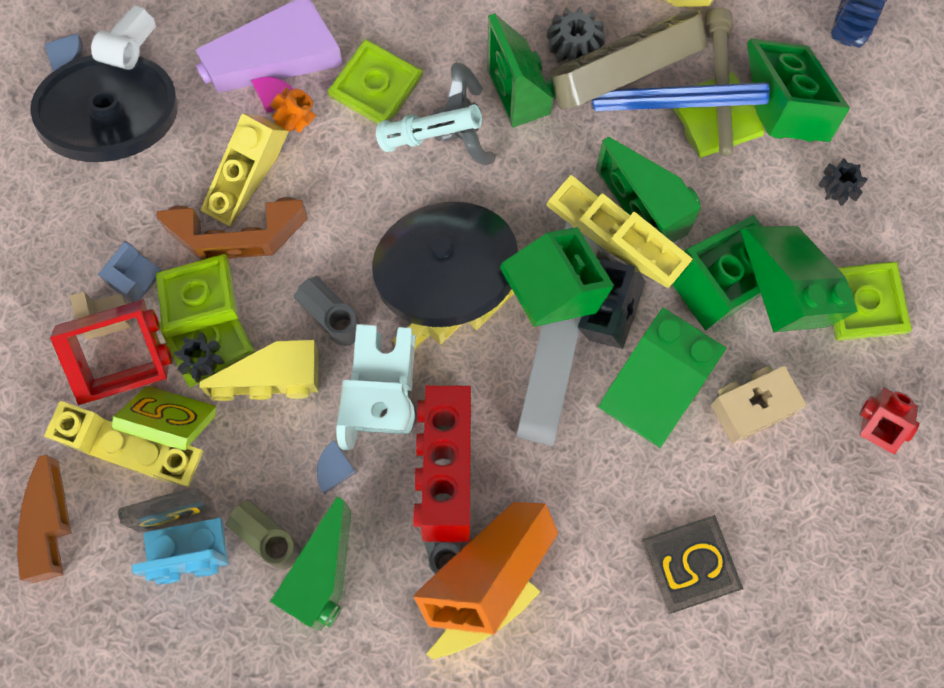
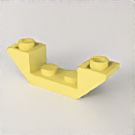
M59 401L44 435L48 439L92 457L164 482L189 487L203 454V450L193 446H189L183 451L114 430L111 421L103 419L94 412L63 401Z

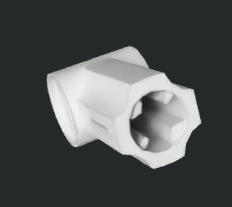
M133 6L111 31L100 30L96 33L91 47L93 58L96 61L123 69H132L139 57V47L156 28L154 18L146 12L145 8Z

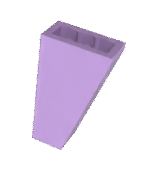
M294 0L195 49L201 62L195 66L205 84L212 82L218 93L252 86L251 80L256 78L273 77L284 79L335 68L343 64L340 48L311 0Z

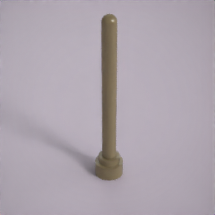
M715 8L708 11L705 15V30L713 39L715 85L730 84L727 37L733 29V15L726 8ZM716 106L719 153L727 157L734 150L731 106Z

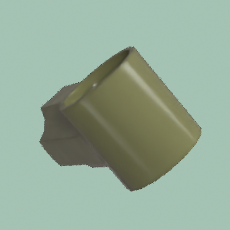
M249 499L239 504L229 515L225 525L256 551L265 562L278 569H287L293 566L301 553L299 543ZM286 540L288 543L287 553L282 558L274 559L272 556L274 544L278 541Z

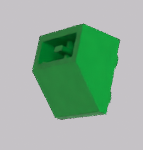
M578 227L547 232L502 262L500 266L533 327L597 313L614 286Z

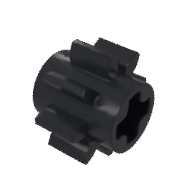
M845 158L840 161L837 168L829 163L823 171L825 176L818 183L819 187L825 188L827 194L825 200L831 198L839 201L840 206H843L849 197L857 201L863 193L860 188L868 181V178L862 177L861 165L849 163Z
M203 333L198 335V339L189 340L184 337L183 341L185 344L181 351H174L175 356L184 361L177 369L183 375L192 370L191 375L196 382L200 381L201 376L214 375L217 364L221 365L225 362L221 356L215 354L221 348L219 343L214 340L207 345L208 341ZM202 352L206 354L205 357H200ZM194 358H199L197 363L193 361Z

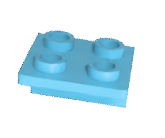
M216 518L143 532L147 562L133 564L132 573L145 577L147 582L156 581V585L180 581L179 574L195 573V577L218 574V567L229 565L223 519Z

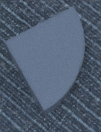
M78 33L45 44L52 70H56L81 55L83 46Z
M334 440L323 450L317 464V480L324 494L356 473Z

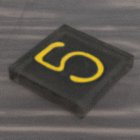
M196 487L124 506L117 510L120 524L140 533L216 512L213 499Z
M715 515L641 540L668 615L743 590L742 583Z

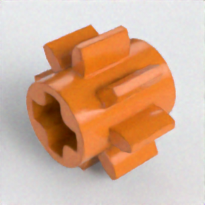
M285 87L281 94H277L270 103V106L276 110L272 118L284 130L294 131L296 129L297 132L301 133L316 117V114L310 111L314 103L305 91L301 89H292L290 91Z

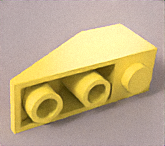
M242 113L200 211L231 227L277 160L289 131L284 130L283 127L260 115Z
M314 340L276 341L200 382V388L215 401H231L234 399V395H249L250 399L267 400L271 398L272 394L286 393V397L292 399L307 398L309 393L319 392V349Z

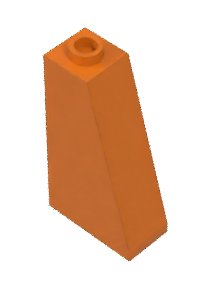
M513 502L415 593L413 597L429 627L495 634L559 534L546 503Z

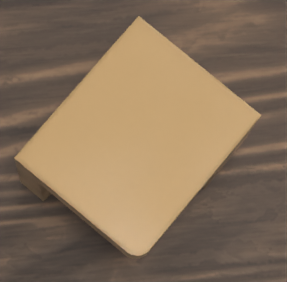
M85 292L70 295L75 319L126 304L122 294L94 301ZM125 320L82 333V335L87 339H92L131 328L129 320Z

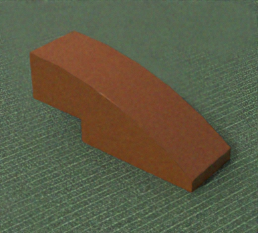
M48 455L39 456L24 494L19 518L17 541L20 581L37 583L64 575L57 538L72 534L59 461Z

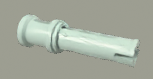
M477 105L421 118L410 114L404 116L400 121H380L376 127V137L383 151L392 152L398 146L409 145L415 147L419 146L427 138L447 135L471 128H479L482 124V115ZM452 120L455 121L453 123L437 126V124L448 122Z

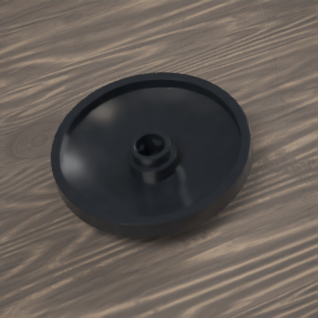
M92 55L70 61L54 70L40 83L33 95L30 106L31 118L41 141L55 153L83 162L116 161L136 155L150 148L170 130L178 111L176 91L170 76L159 65L141 56L138 57L135 66L129 70L96 61Z
M467 202L431 204L405 215L383 235L373 256V279L382 301L398 317L413 324L427 327L461 325L487 314L509 294L512 288L501 271L500 266L502 262L518 252L514 233L505 220L483 206Z

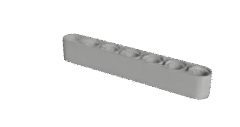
M566 221L565 229L574 228ZM583 234L596 256L598 244ZM581 317L542 325L516 438L549 446L554 445L579 335L578 324Z

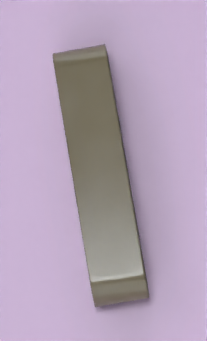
M688 10L550 71L549 76L559 108L569 109L582 105L705 49L708 46L701 11Z

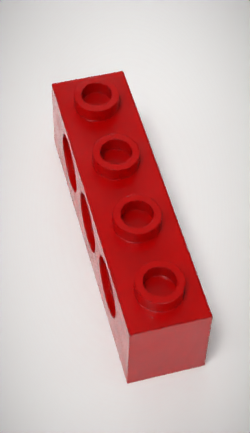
M425 385V400H418L417 420L418 423H424V433H417L416 456H423V468H415V491H422V503H414V527H421L422 542H470L471 386ZM444 425L451 427V429L445 431L438 430L437 428ZM440 459H448L451 461V463L447 465H439L435 462ZM442 493L451 496V498L446 501H438L434 499L436 495Z

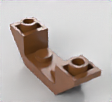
M282 197L277 199L276 202H266L267 230H262L258 227H246L241 229V232L226 233L223 230H209L201 235V221L193 208L180 205L171 206L168 210L157 211V219L165 231L200 260L225 253L228 259L274 255L307 220V212L303 200Z

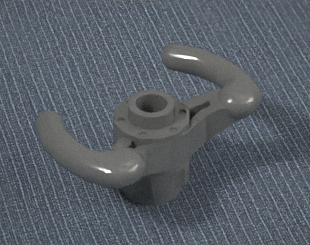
M456 62L451 66L452 83L448 104L434 110V113L430 115L477 105L476 102L471 103L466 98V86L470 93L475 96L482 92V86L474 73L465 64ZM452 120L448 122L437 124V126L453 123L455 121ZM471 128L435 137L438 141L444 140L445 142L460 138L471 157L479 164L487 166L495 161V154L490 151L485 152L480 145L476 134L479 128Z

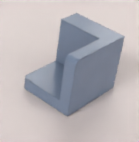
M125 241L98 275L109 287L122 294L131 302L141 300L156 281V273L162 270L140 255L132 244Z

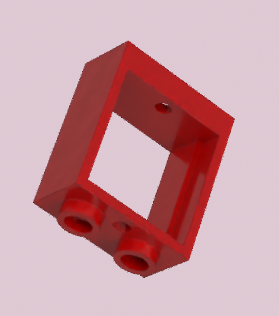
M144 299L55 325L50 339L78 406L167 379L169 365L173 364L172 355L167 343H160L156 331L160 330L157 315L154 309H147ZM136 317L153 362L94 379L76 335Z

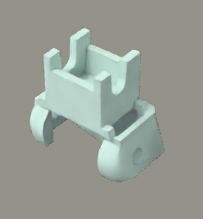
M356 324L353 373H351V380H343L337 420V441L342 450L353 449L358 431L393 434L411 433L416 419L415 407L408 397L409 391H412L416 338L415 335H412V328L398 327L394 350L388 354H383L382 333L377 332V326ZM387 409L386 415L381 418L382 412Z

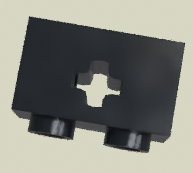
M601 259L600 264L614 286L597 313L580 318L578 329L589 341L623 349L646 281L636 266Z

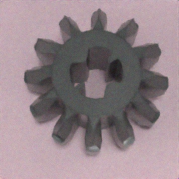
M580 5L575 13H572L566 7L562 16L555 14L551 26L547 29V38L549 41L548 49L550 53H557L556 59L558 63L566 58L570 62L604 46L606 36L603 33V21L595 20L596 15L594 11L583 14Z

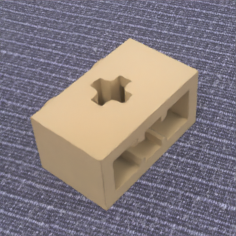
M785 365L774 371L771 366H767L753 373L750 376L752 381L742 386L736 381L717 391L719 396L711 406L732 444L799 413L807 406ZM753 398L754 400H757L761 398L763 404H755L752 406L750 399Z

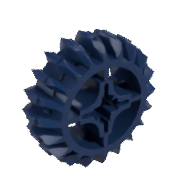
M841 0L832 25V39L849 47H862L868 41L869 36L872 35L887 0Z

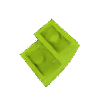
M734 72L729 73L730 84L741 83ZM715 78L694 86L715 85ZM754 105L731 106L733 146L764 136L765 130L757 116ZM716 106L672 108L684 124L685 137L699 158L719 152Z

